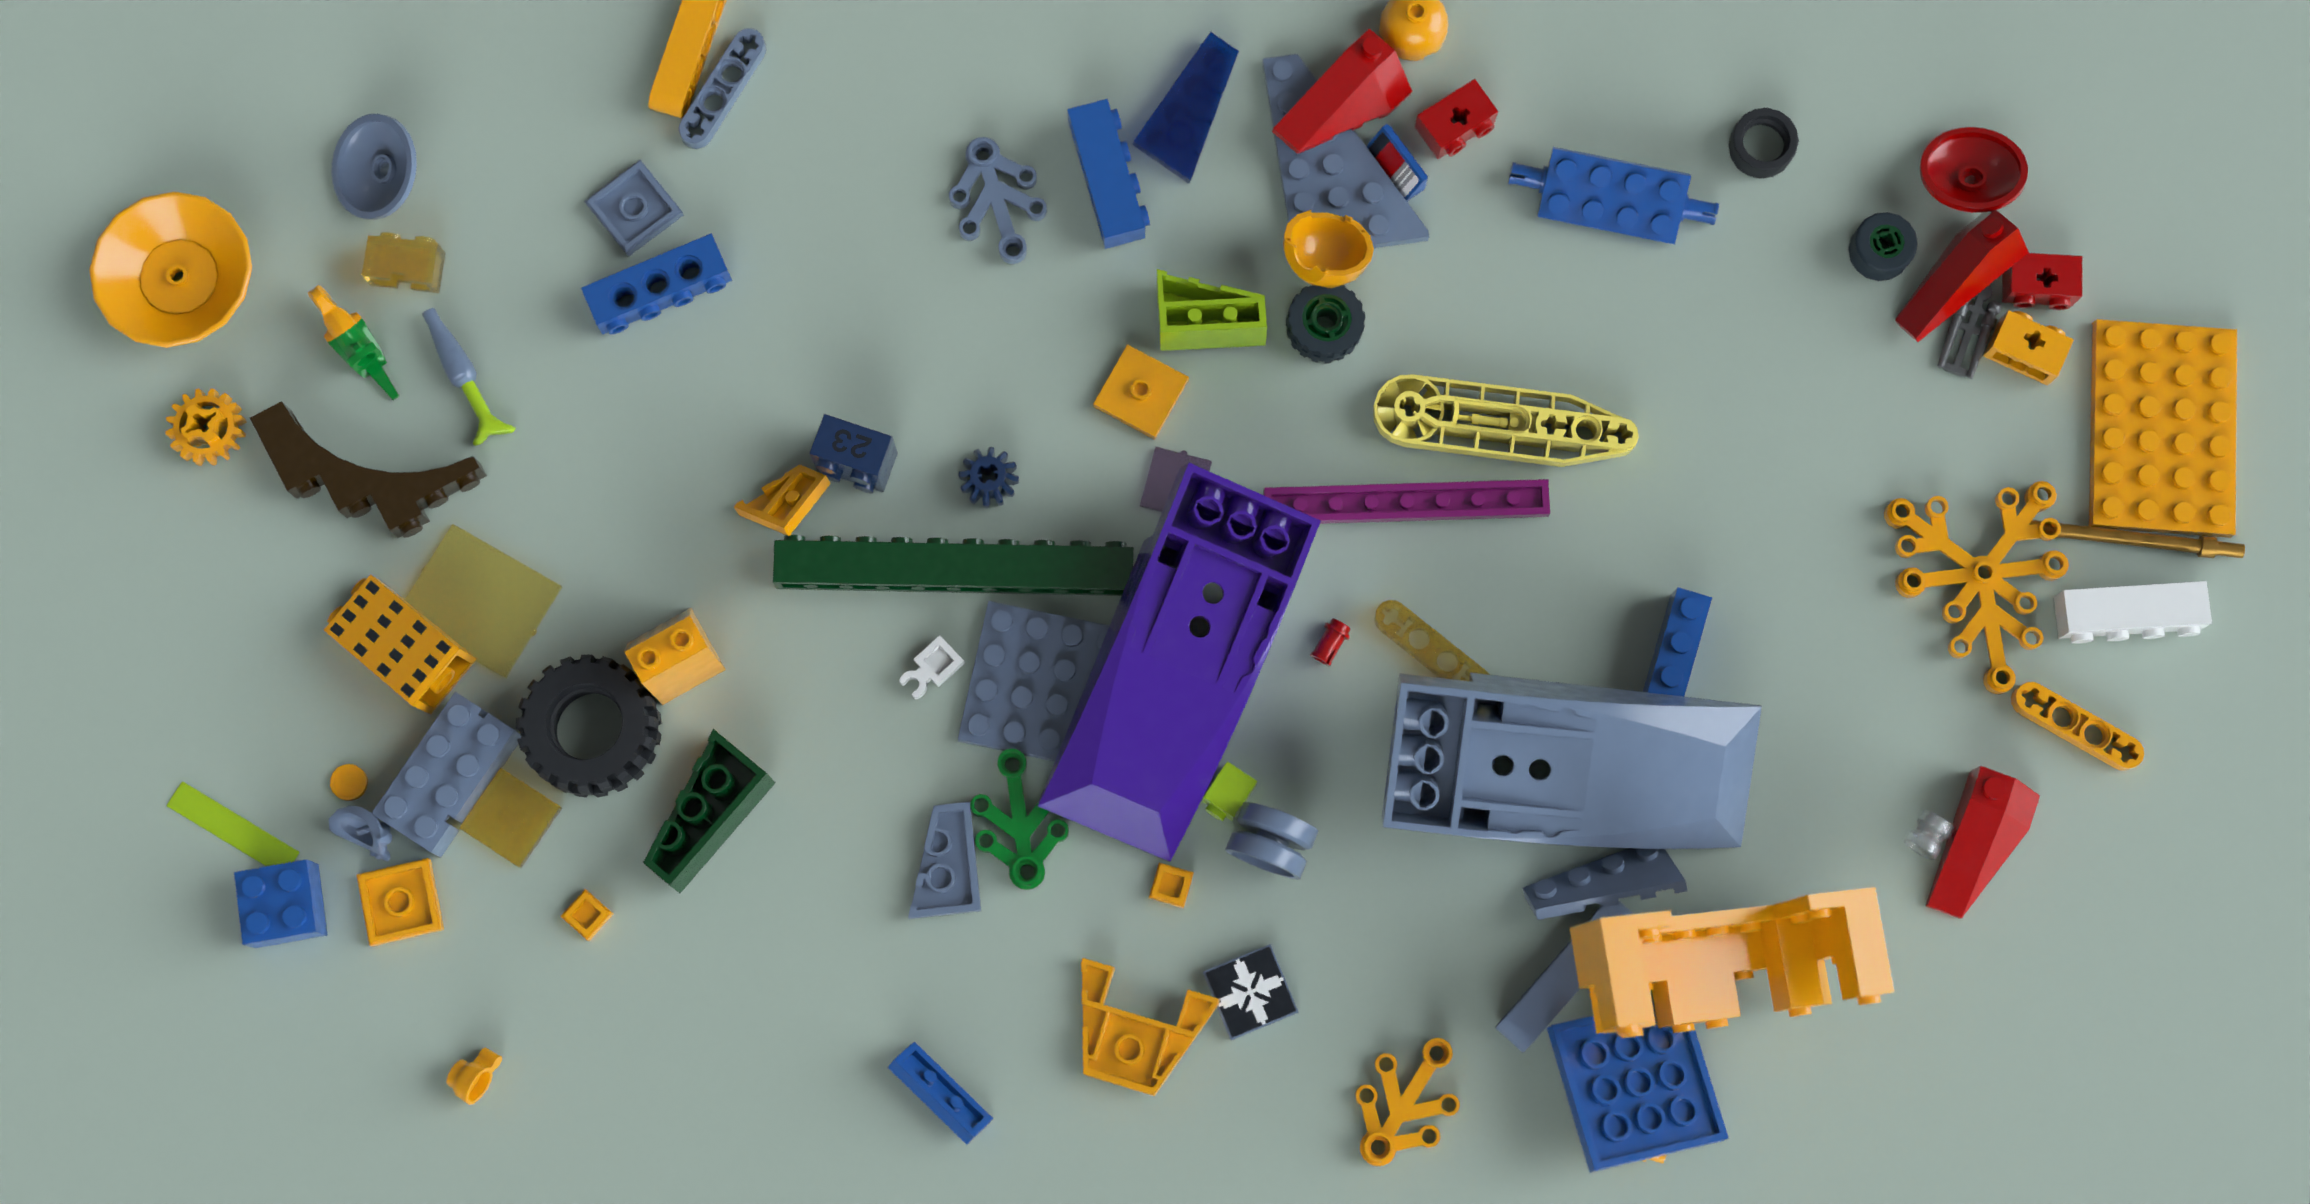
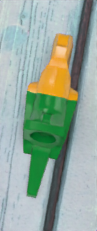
M320 285L310 290L308 295L322 313L324 324L328 329L324 335L328 344L364 379L370 375L393 401L398 398V392L382 367L387 361L361 316L357 312L349 314L344 309L338 307Z

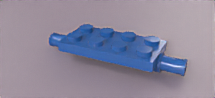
M1552 147L1548 166H1544L1543 169L1513 162L1508 181L1510 185L1514 184L1539 189L1538 193H1541L1537 217L1675 244L1680 221L1683 222L1684 219L1714 225L1717 219L1715 214L1718 215L1719 203L1689 198L1687 192L1691 174L1558 147Z

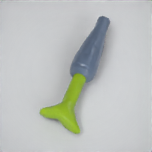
M435 308L424 311L422 316L429 327L436 351L448 379L453 386L463 390L479 420L473 445L478 446L482 444L490 435L513 433L516 427L505 424L490 412L475 384L477 372L472 362L455 337L441 321Z

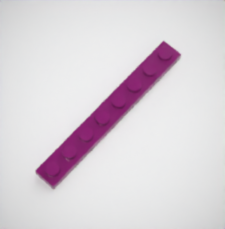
M1548 479L1264 488V496L1321 520L1320 524L1549 517Z

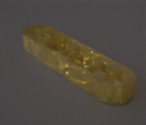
M1387 600L1378 606L1374 618L1376 627L1438 678L1453 679L1459 674L1464 664L1469 667L1464 673L1469 678L1470 673L1490 675L1484 668L1402 603L1396 600ZM1393 609L1398 612L1397 620L1404 626L1407 619L1413 622V624L1407 627L1403 637L1397 635L1401 630L1400 626L1394 622H1391L1389 625L1383 622L1385 615L1382 612L1384 610L1389 613ZM1415 630L1424 631L1429 638L1428 646L1423 649L1414 648L1409 642L1410 633ZM1441 653H1451L1456 657L1457 667L1454 670L1443 671L1439 668L1437 657ZM1461 676L1460 680L1468 681L1463 676Z

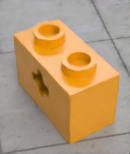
M2008 310L1999 319L1983 356L2048 386L2058 377L2074 339L2065 336V332L2058 327L2043 326L2033 321V318L2025 312ZM2027 340L2032 342L2030 348H2028L2029 342Z

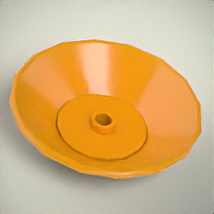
M173 191L143 197L117 213L97 239L89 272L93 299L112 327L135 342L169 348L199 342L226 325L245 299L252 272V263L248 239L231 213L206 197ZM183 272L182 279L174 281L175 274Z

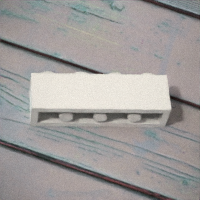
M2207 581L2063 590L2053 597L2058 639L2071 638V643L2074 644L2094 641L2093 637L2106 636L2107 641L2129 639V634H2142L2143 639H2155L2164 637V632L2175 631L2178 632L2179 637H2189L2201 634V629L2212 624Z

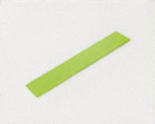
M183 781L166 805L265 866L294 862L300 853Z

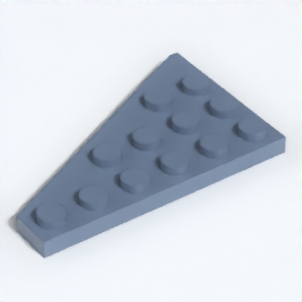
M1298 54L1263 58L1262 64L1273 128L1317 82ZM1349 129L1339 133L1332 140L1299 154L1295 153L1274 134L1288 222L1297 214L1311 210V212H1328L1342 217L1345 215L1353 217L1369 233L1374 248L1428 241V229L1354 130Z

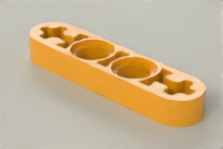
M2026 682L2013 691L2011 704L2017 713L2111 767L2124 771L2138 766L2143 761L2144 748L2136 738L2041 684ZM2032 691L2034 693V701L2044 705L2049 700L2051 704L2044 710L2043 716H2041L2039 713L2044 708L2037 704H2032L2029 707L2025 706L2026 699L2021 695ZM2055 708H2064L2070 714V723L2067 727L2058 726L2053 721L2052 714ZM2088 726H2095L2100 729L2102 741L2099 745H2092L2086 741L2084 732ZM2113 736L2115 740L2111 745L2120 749L2125 746L2130 747L2129 754L2133 756V759L2130 758L2123 762L2120 751L2110 748L2107 752H2104L2103 749L2109 745Z

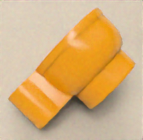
M484 1047L473 1062L469 1063L461 1059L455 1063L447 1076L446 1083L453 1088L454 1094L468 1105L474 1104L488 1089L493 1072L501 1064L502 1057Z

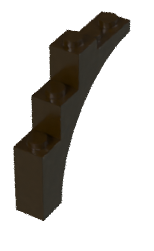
M282 401L250 417L286 490L296 499L311 497L321 490V486L325 484L337 510L346 518L351 516L352 518L361 517L370 512L371 506L376 504L389 531L397 538L401 536L404 538L411 537L423 529L422 525L430 522L424 511L425 508L433 509L443 505L448 501V496L459 490L466 492L477 487L480 484V479L487 476L482 465L474 456L446 467L422 472H386L361 467L335 456L318 445L305 432L292 410Z

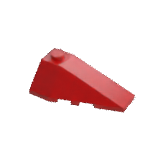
M1997 210L1983 212L1955 235L1896 317V323L1915 341L1919 342L2029 253L2019 228Z

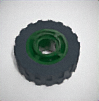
M1316 285L1305 286L1293 298L1286 318V334L1291 340L1292 347L1297 349L1304 358L1308 357L1312 359L1311 361L1317 363L1318 361L1331 363L1334 360L1344 359L1345 355H1349L1354 351L1364 331L1366 317L1365 312L1362 310L1363 305L1356 298V294L1352 290L1346 289L1345 285L1335 288ZM1322 316L1328 317L1333 321L1334 326L1330 328L1322 327L1317 322V318Z

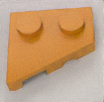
M799 464L786 472L782 478L763 486L761 489L764 494L748 504H745L742 499L735 504L734 508L739 516L790 536L831 483L826 475Z

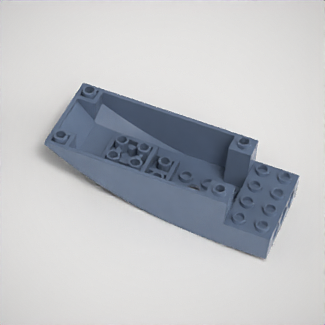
M1399 673L1382 809L1383 827L1475 838L1571 846L1645 849L1741 847L1762 706L1470 673L1469 681ZM1499 755H1507L1513 760V769L1506 775H1499L1492 769V762ZM1537 759L1546 760L1550 764V773L1543 779H1535L1529 773L1530 764Z

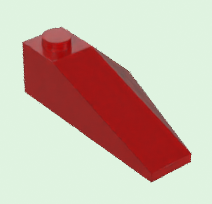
M1369 28L1346 49L1275 125L1272 132L1295 153L1299 154L1332 140L1339 133L1349 129L1353 131L1362 127L1363 123L1377 117L1381 119L1390 115L1412 93L1411 86L1396 51Z
M1984 766L1971 770L1952 823L1926 907L1962 919L2029 831L2040 795L2018 779Z

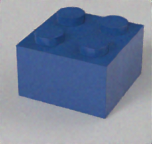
M306 859L234 872L243 945L260 948L328 936L319 864Z

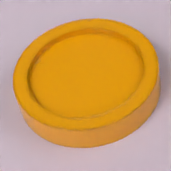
M345 764L338 767L330 779V787L334 795L345 801H353L360 798L368 786L366 773L360 767L353 764Z

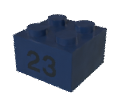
M824 414L809 454L817 471L826 475L828 480L840 482V479L854 482V488L872 494L874 489L884 492L898 453L892 436Z

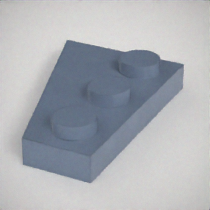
M970 802L933 806L908 919L981 912Z

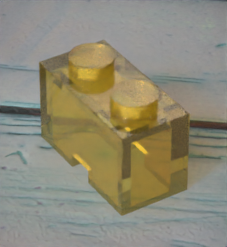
M382 232L380 236L368 235L361 276L370 286L398 289L399 282L411 283L410 289L414 291L440 292L446 253L435 239L426 236H416L415 240L401 239L400 235L389 232Z

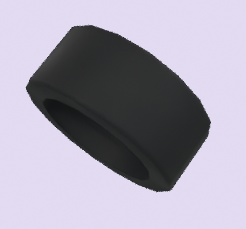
M1771 108L1754 109L1741 117L1731 133L1728 144L1730 158L1735 166L1748 176L1759 179L1774 177L1783 172L1795 156L1799 138L1797 128L1791 119L1781 111ZM1756 125H1764L1777 131L1784 143L1780 156L1773 161L1765 162L1749 155L1743 145L1744 135L1749 128Z

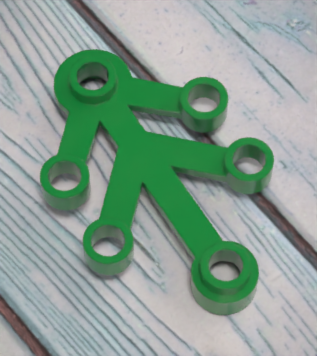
M1007 749L999 755L997 765L1000 773L1007 778L1012 819L995 807L991 799L985 794L974 796L970 806L976 816L986 817L1015 839L1017 855L997 842L996 835L990 830L980 831L976 835L975 844L981 852L991 853L1009 867V877L1016 887L1023 890H1031L1042 883L1045 877L1043 862L1057 843L1067 839L1069 828L1063 820H1053L1047 827L1048 834L1035 850L1031 851L1030 837L1049 811L1037 807L1036 804L1027 816L1021 778L1027 768L1026 758L1017 749ZM1010 759H1016L1019 762V768L1015 771H1009L1006 769V762ZM980 799L988 802V808L984 812H979L975 809V803ZM1062 825L1065 828L1064 835L1054 837L1051 834L1052 827ZM984 835H990L993 838V844L988 848L982 847L979 843L980 838ZM1029 865L1033 867L1034 874L1031 878H1023L1020 875V870L1023 866Z

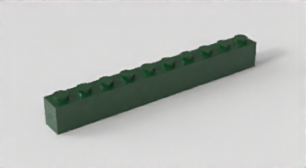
M786 535L784 540H774L773 584L776 589L1122 596L1134 566V547H1127V543L1122 541H1109L1105 543V546H1091L1089 541L1075 540L1070 541V546L1055 545V541L1036 540L1034 545H1020V541L1015 539L998 540V544H984L982 539L967 538L963 539L962 544L948 543V539L928 538L927 543H912L913 539L908 537H893L891 542H877V538L870 536H859L855 538V541H841V537L827 535L821 536L820 541H805L806 537L801 535Z

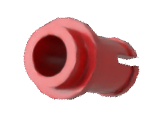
M1332 618L1330 623H1325L1324 627L1326 630L1314 651L1310 654L1311 657L1329 667L1344 640L1350 639L1348 633L1351 630L1349 626Z

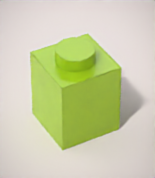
M1227 761L1203 797L1202 802L1207 804L1205 810L1222 822L1225 818L1233 822L1243 803L1247 801L1255 789L1258 781Z

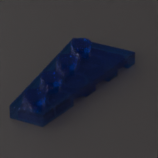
M1210 32L1133 141V146L1188 184H1190L1239 51Z

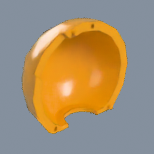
M1311 210L1297 214L1287 223L1283 239L1285 257L1296 275L1308 284L1326 288H1335L1356 280L1371 262L1374 251L1371 236L1353 217L1347 215L1342 217L1328 212H1311Z

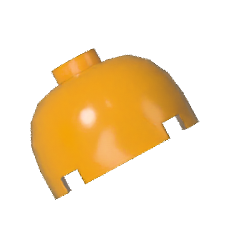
M1389 0L1381 13L1380 37L1403 60L1419 61L1433 52L1435 54L1440 50L1447 36L1448 16L1440 0Z

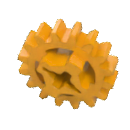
M210 388L207 396L201 389H195V397L192 399L188 395L183 394L184 404L182 406L177 404L171 406L177 412L176 415L166 417V421L173 425V428L165 431V434L170 439H175L170 444L171 448L176 452L181 451L179 456L186 461L193 457V462L198 466H202L205 458L211 465H217V457L220 455L229 460L228 450L230 448L235 450L241 448L235 442L236 439L246 437V433L239 429V426L247 423L242 415H237L242 408L236 402L231 403L232 398L226 393L219 397V392L214 388ZM204 406H214L210 410L202 409ZM205 423H207L209 428L207 431H205L203 426ZM202 444L210 445L209 448H195V447H193L194 445H195L196 447H199V446H201Z

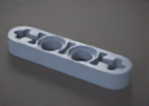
M752 28L743 29L735 35L681 120L679 133L684 144L688 147L701 149L707 146L764 58L766 44L762 34ZM752 40H755L757 49H749L744 59L748 65H745L740 60L745 53L743 43L750 44ZM726 68H739L741 70L740 78L735 82L725 81L722 78V74ZM711 95H718L723 98L722 106L716 111H710L704 107L705 100ZM700 112L705 117L700 126L703 134L701 136L695 134L693 138H690L691 135L688 129L690 127L694 129L698 127L702 121L700 115L697 114Z

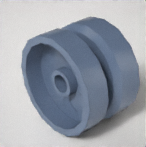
M1244 802L1237 821L1244 829L1252 833L1244 831L1231 833L1225 851L1237 859L1268 872L1291 879H1300L1307 861L1300 853L1293 849H1311L1318 830L1312 825L1283 811L1253 802Z

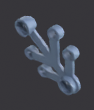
M987 137L976 138L966 148L965 155L969 165L958 185L954 186L949 192L950 203L953 207L957 209L967 207L970 203L969 191L979 175L982 174L985 186L969 215L961 220L959 224L960 235L967 241L977 239L980 235V223L990 205H992L1002 237L998 246L1000 257L1009 264L1020 263L1027 254L1026 241L1021 235L1015 234L1005 201L1025 210L1027 216L1033 221H1040L1045 218L1047 206L1043 199L1039 197L1032 198L1000 182L995 169L1016 178L1018 186L1022 189H1031L1035 186L1037 182L1036 171L1031 166H1021L1001 156L999 146L994 140ZM981 151H986L990 155L986 160H980L977 158V154ZM1024 173H1030L1033 178L1029 182H1023L1020 176ZM956 193H964L966 198L961 202L955 201L953 197ZM1033 205H1040L1043 210L1038 214H1034L1030 211ZM972 224L976 227V230L968 234L963 231L964 227ZM1011 246H1016L1020 251L1017 255L1011 256L1007 253V249Z

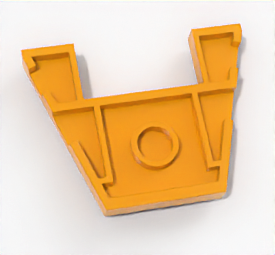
M1082 958L1083 1074L1156 1096L1218 1007L1220 999L1187 990L1177 1025L1166 1024L1105 1005L1115 968Z

